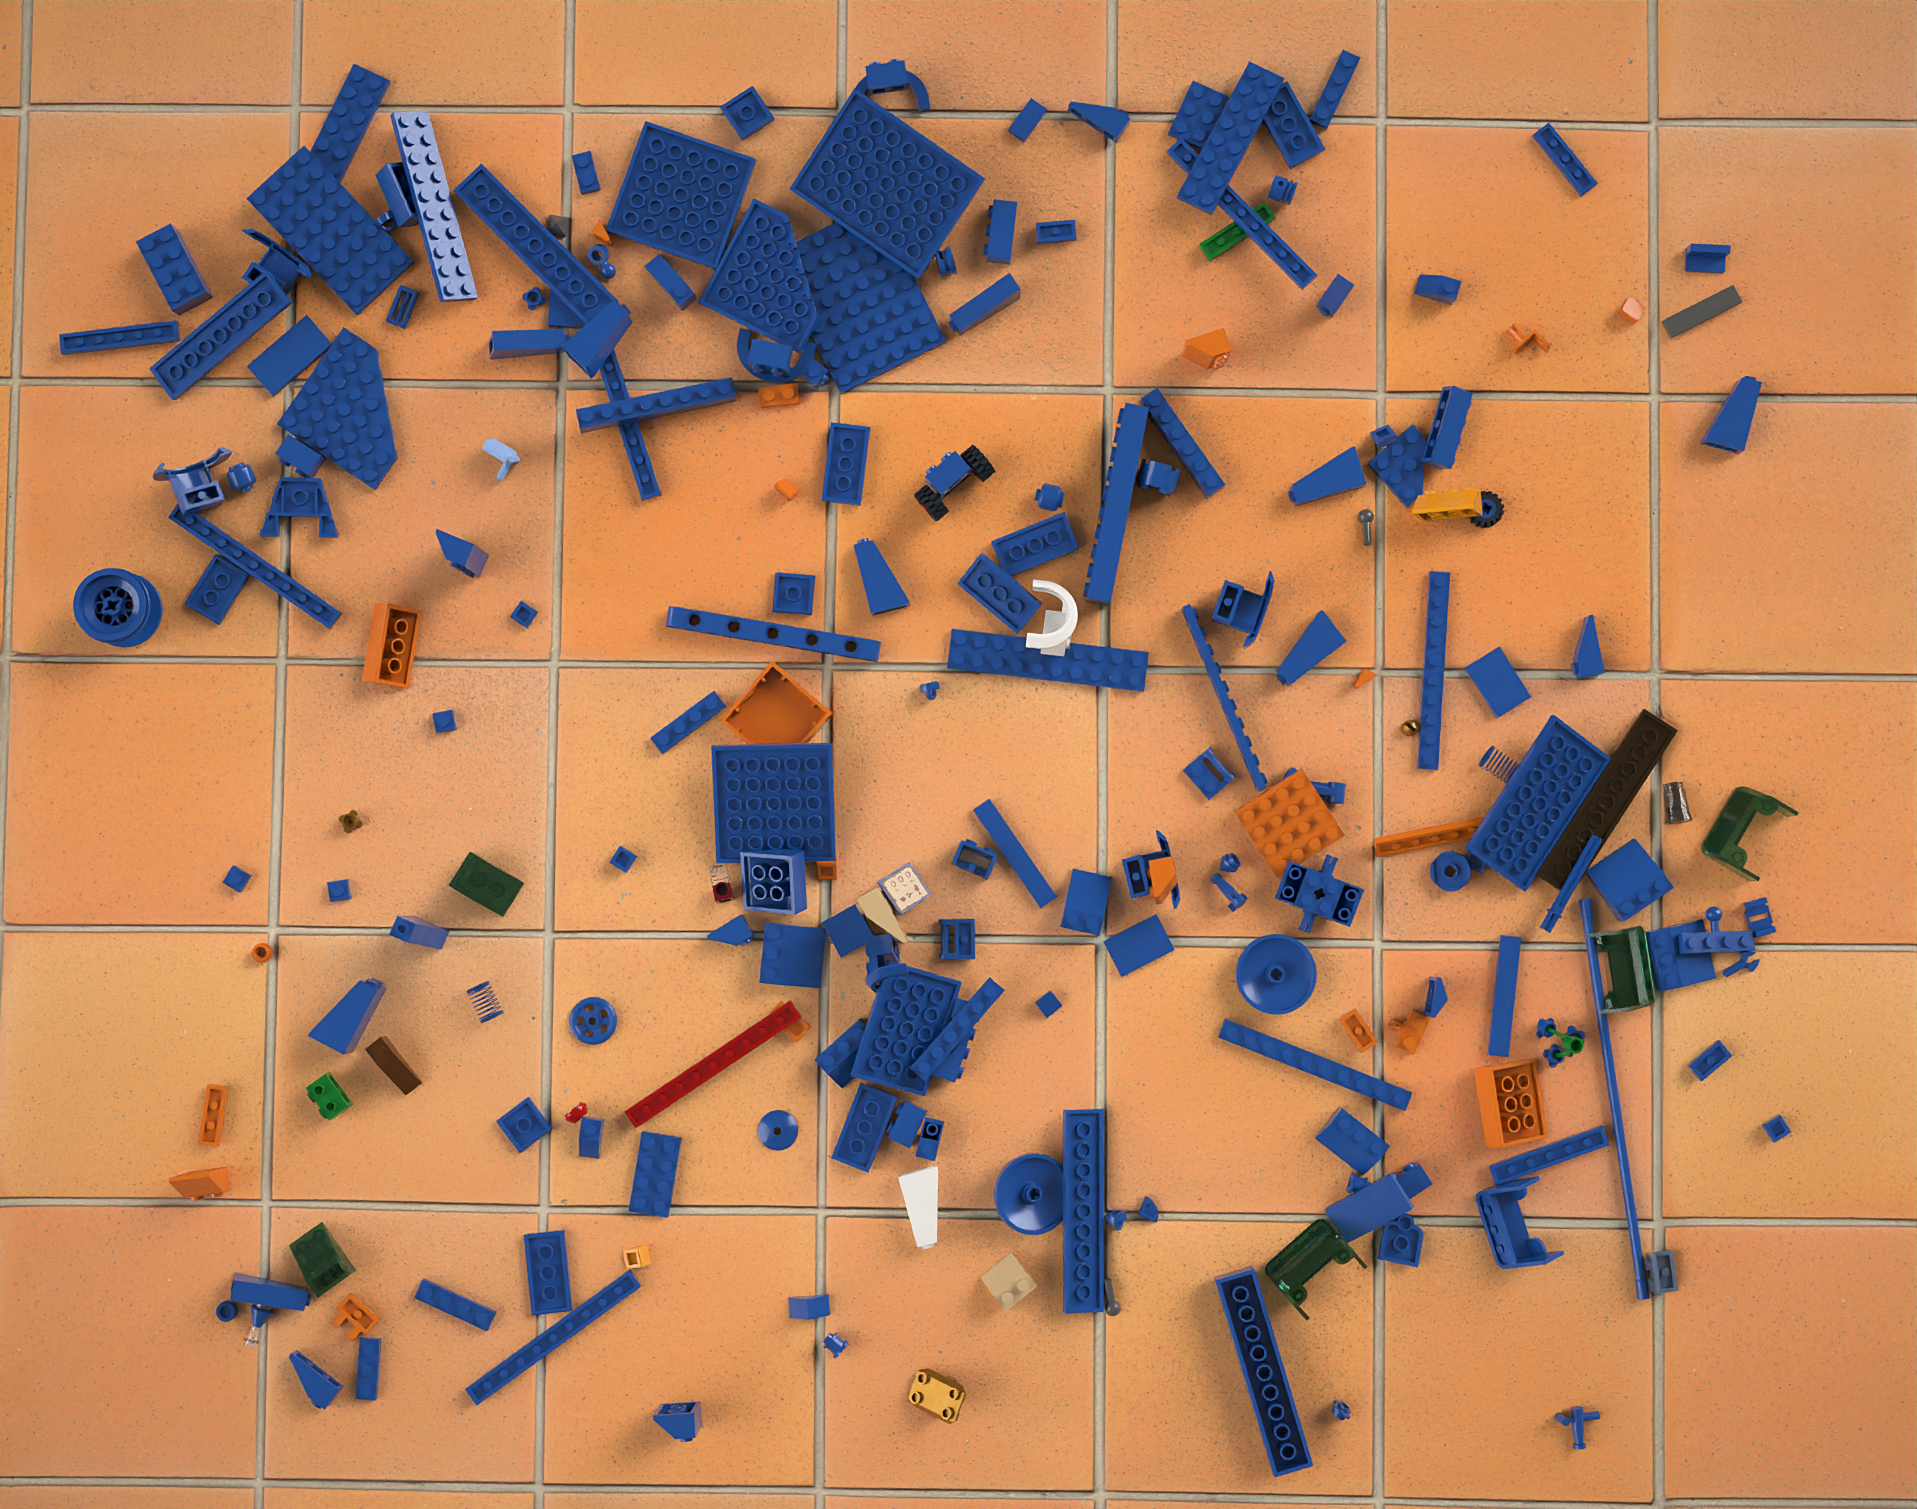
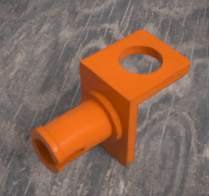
M1513 323L1512 327L1510 326L1506 330L1518 343L1514 347L1513 353L1515 355L1532 340L1545 353L1550 349V344L1535 329L1526 335L1516 323Z

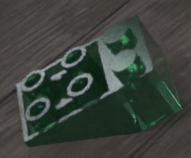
M323 1222L289 1245L306 1282L317 1298L356 1271Z

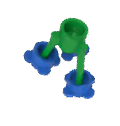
M1542 1018L1538 1021L1537 1037L1545 1036L1550 1038L1556 1035L1561 1038L1563 1048L1566 1050L1564 1052L1557 1044H1552L1549 1050H1544L1543 1056L1549 1061L1551 1068H1555L1558 1063L1563 1062L1565 1056L1572 1057L1573 1053L1578 1054L1582 1051L1583 1039L1585 1038L1583 1031H1578L1575 1026L1570 1025L1564 1035L1556 1031L1554 1019L1549 1018L1545 1020Z

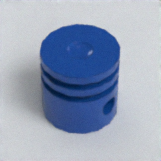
M1275 175L1267 198L1279 202L1282 200L1284 204L1287 202V205H1290L1298 183L1295 182L1294 184L1292 180L1289 182L1288 179Z

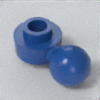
M602 244L592 246L588 250L590 262L601 266L600 273L602 277L606 279L613 278L616 274V269L614 265L607 262L609 258L608 249ZM598 251L602 253V257L598 255Z

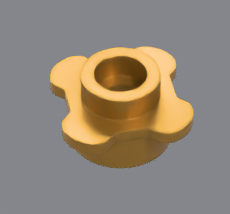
M351 810L348 814L339 817V821L346 833H351L353 829L362 827L363 823L358 819V812L355 810Z

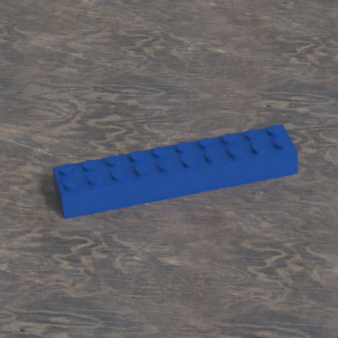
M1125 403L1124 408H1120L1117 423L1121 425L1120 428L1116 427L1113 440L1117 445L1112 447L1109 462H1113V465L1108 467L1106 481H1109V485H1105L1102 496L1105 505H1101L1098 519L1102 521L1101 524H1097L1094 539H1098L1097 544L1093 543L1090 558H1094V561L1089 564L1087 577L1090 578L1089 583L1086 582L1083 597H1086L1087 603L1108 607L1111 603L1149 407Z
M1253 1266L1215 1276L1214 1281L1274 1477H1279L1312 1467L1313 1462Z

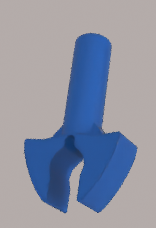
M1739 952L1738 954L1741 956L1740 961L1723 970V975L1729 977L1743 968H1748L1749 972H1753L1758 966L1760 959H1756L1752 963H1746L1748 957L1756 952Z

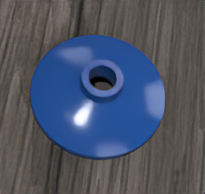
M775 1110L767 1113L761 1119L758 1126V1135L761 1142L767 1148L777 1151L784 1150L795 1142L798 1135V1125L791 1114L782 1110ZM779 1127L781 1134L776 1135L774 1128Z

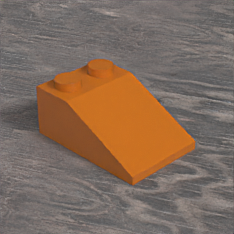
M227 1167L190 1171L169 1178V1183L183 1198L191 1197V1201L203 1199V1195L210 1194L211 1198L222 1197L224 1192L230 1191Z

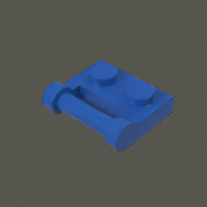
M1211 747L1183 770L1208 800L1236 777L1217 759ZM1207 758L1224 777V780L1219 782L1202 761Z
M939 919V925H941V953H939V959H975V919ZM949 925H955V953H949Z

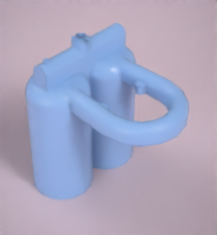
M488 438L482 447L483 451L504 462L496 477L498 481L505 478L513 462L518 464L521 460L515 450L494 438Z

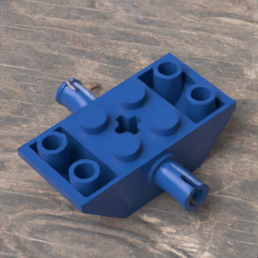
M1326 854L1321 871L1318 872L1288 861L1275 898L1305 912L1298 928L1299 930L1311 933L1315 918L1318 916L1348 927L1351 926L1364 889L1333 878L1332 873L1338 858ZM1320 889L1322 897L1316 899L1314 891H1318Z

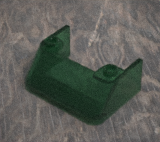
M1745 786L1736 787L1731 792L1703 840L1701 851L1708 858L1749 882L1759 881L1760 877L1743 868L1748 857L1746 851L1737 846L1757 812L1769 816L1778 811L1786 817L1797 816L1799 812L1770 795Z
M1633 926L1589 933L1588 938L1597 937V945L1603 951L1607 950L1613 990H1610L1605 998L1608 1008L1600 1009V1014L1633 1011L1653 1005L1655 994L1646 935L1643 927Z
M1318 1219L1267 1263L1265 1273L1299 1313L1308 1320L1309 1316L1302 1310L1300 1305L1307 1298L1308 1292L1303 1285L1332 1259L1338 1264H1346L1354 1257L1364 1269L1367 1266L1325 1219Z

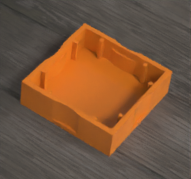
M771 661L755 679L748 692L733 704L720 721L746 744L809 743L833 714L776 663Z

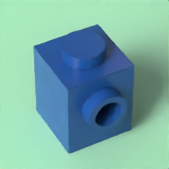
M814 358L811 359L801 372V377L816 390L820 386L823 387L829 380L828 369Z

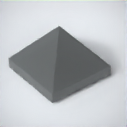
M550 215L547 230L552 235L566 237L569 217Z

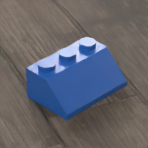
M403 162L387 163L375 176L398 228L416 226L419 224Z
M861 1018L814 1059L841 1088L854 1078L850 1073L866 1027Z
M1341 1107L1336 1109L1315 1137L1317 1141L1362 1176L1381 1159L1390 1147L1389 1144Z
M701 1401L660 1404L653 1415V1420L674 1439H681V1442L693 1441V1438H696L702 1427Z

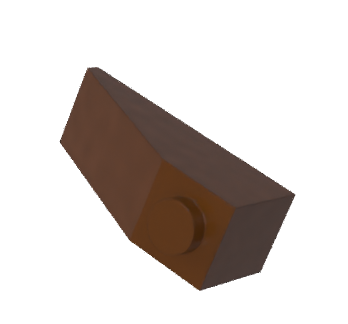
M387 1036L378 1038L365 1049L376 1065L405 1095L422 1083Z

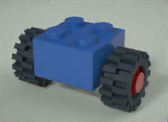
M973 444L961 454V457L956 451L952 454L950 452L945 454L941 458L942 462L937 467L933 465L926 471L925 481L927 485L914 494L919 504L936 522L949 512L942 500L971 476V473H974L984 482L996 472L988 459Z

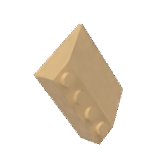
M880 887L857 898L859 903L856 904V907L861 915H866L867 918L901 942L909 941Z

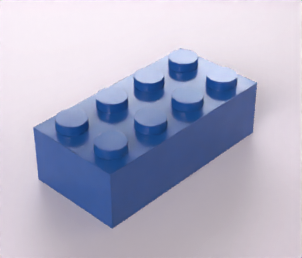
M171 223L136 241L170 309L178 316L213 298L179 230Z

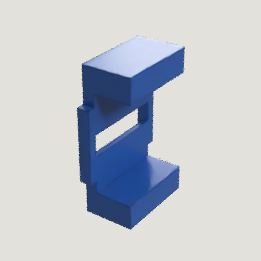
M1766 897L1744 902L1745 917L1749 929L1753 930L1754 937L1776 932L1775 926L1771 924L1773 921L1769 907L1766 905L1768 903ZM1763 913L1768 914V917L1753 922L1749 920V917Z

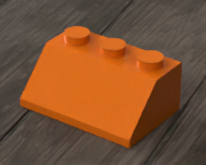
M1222 328L1186 340L1181 354L1182 357L1206 369L1213 368V370L1224 367V363L1227 362L1232 350L1225 329Z

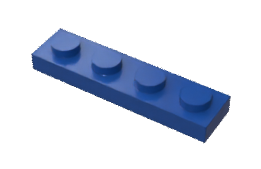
M1342 50L1309 120L1311 123L1327 130L1360 57Z
M713 691L653 735L651 740L660 752L664 754L726 708L717 693Z
M425 1278L422 1280L414 1297L485 1331L489 1330L496 1315V1311Z

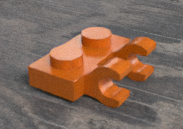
M349 1293L336 1308L340 1314L331 1324L337 1329L346 1319L353 1323L355 1327L346 1336L347 1339L353 1342L361 1332L367 1335L381 1319L353 1293Z

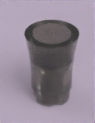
M1683 782L1663 784L1665 825L1693 821Z

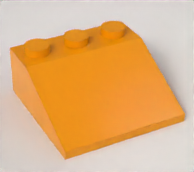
M1475 487L1463 488V491L1458 492L1455 489H1445L1443 493L1437 494L1436 491L1423 492L1424 495H1418L1412 509V514L1422 521L1482 516L1481 492L1476 490Z

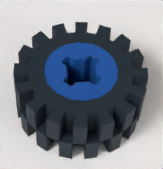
M1482 491V516L1467 517L1470 518L1469 522L1481 528H1489L1495 525L1504 514V504L1501 503L1502 499H1499L1496 493L1492 494V491Z

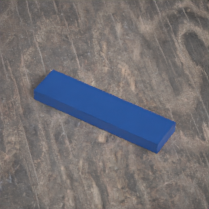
M1550 123L1533 134L1532 137L1581 197L1598 184Z

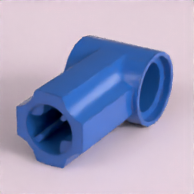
M1310 781L1322 800H1326L1329 803L1344 804L1345 783Z

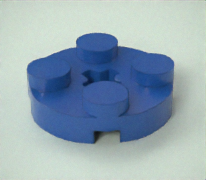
M1443 852L1431 864V879L1438 887L1445 891L1460 890L1468 884L1471 878V865L1467 858L1458 852ZM1450 865L1453 867V869H1456V873L1453 874V877H1450V875L1448 873L1446 874L1445 872L1447 869H1449Z

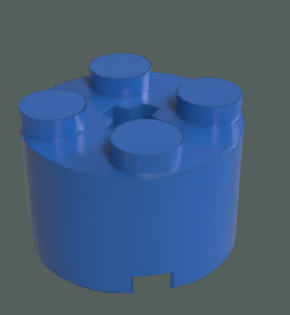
M1142 459L1136 483H1139V488L1150 491L1151 487L1158 489V493L1170 496V492H1175L1181 469L1177 468L1175 472L1172 471V466L1155 461H1150V464H1146V459Z

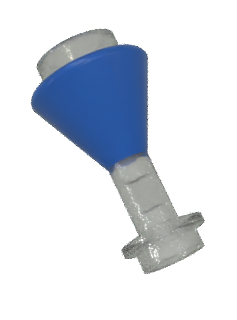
M251 1305L253 1326L249 1337L243 1338L245 1341L244 1345L255 1348L256 1344H259L256 1338L260 1327L274 1314L272 1306Z

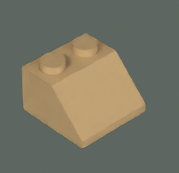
M1012 1252L981 1276V1279L1005 1312L1037 1287L1036 1281Z

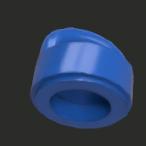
M389 210L375 219L378 227L386 232L394 230L397 226L394 216ZM391 220L392 224L389 227H385L384 225Z
M938 681L919 686L920 692H925L926 697L931 701L936 698V690L940 689Z
M1116 1210L1108 1213L1106 1218L1107 1222L1113 1224L1115 1230L1119 1231L1122 1229L1123 1221L1127 1219V1215L1124 1210Z

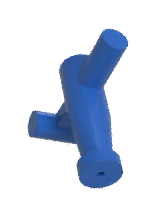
M1220 873L1215 874L1211 878V882L1216 884L1224 896L1231 902L1228 907L1232 912L1244 905L1248 898L1243 893L1239 894L1229 883L1223 880Z
M1572 1406L1571 1417H1565L1560 1413H1556L1554 1418L1564 1426L1572 1423L1575 1441L1573 1448L1580 1450L1586 1448L1585 1443H1583L1584 1421L1600 1419V1414L1598 1411L1583 1413V1407Z

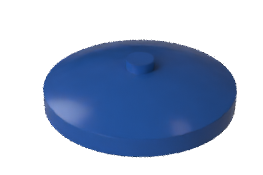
M1281 934L1265 935L1252 941L1241 953L1236 966V982L1241 995L1252 1007L1268 1014H1286L1300 1008L1313 993L1317 979L1316 965L1309 950L1300 941Z
M1027 1153L1017 1156L1004 1166L995 1183L994 1202L999 1216L1007 1226L1023 1234L1039 1235L1049 1232L1062 1222L1063 1166L1058 1161L1043 1154Z

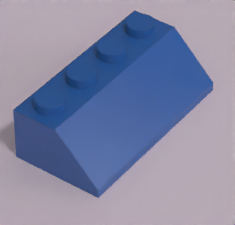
M436 529V536L445 558L451 562L450 566L473 578L474 575L480 577L489 555L470 542Z

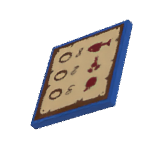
M910 862L877 882L899 916L931 896Z

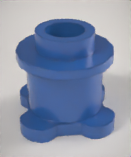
M1351 1172L1346 1192L1351 1194V1192H1356L1371 1184V1182H1368V1177L1361 1178Z
M830 1332L823 1340L825 1343L823 1348L829 1349L836 1359L846 1348L848 1341H843L838 1337L837 1332L834 1334Z

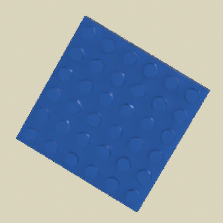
M645 121L606 232L716 270L730 237L754 170L756 159Z
M832 743L711 746L716 863H741V851L780 849L804 851L805 862L836 861Z

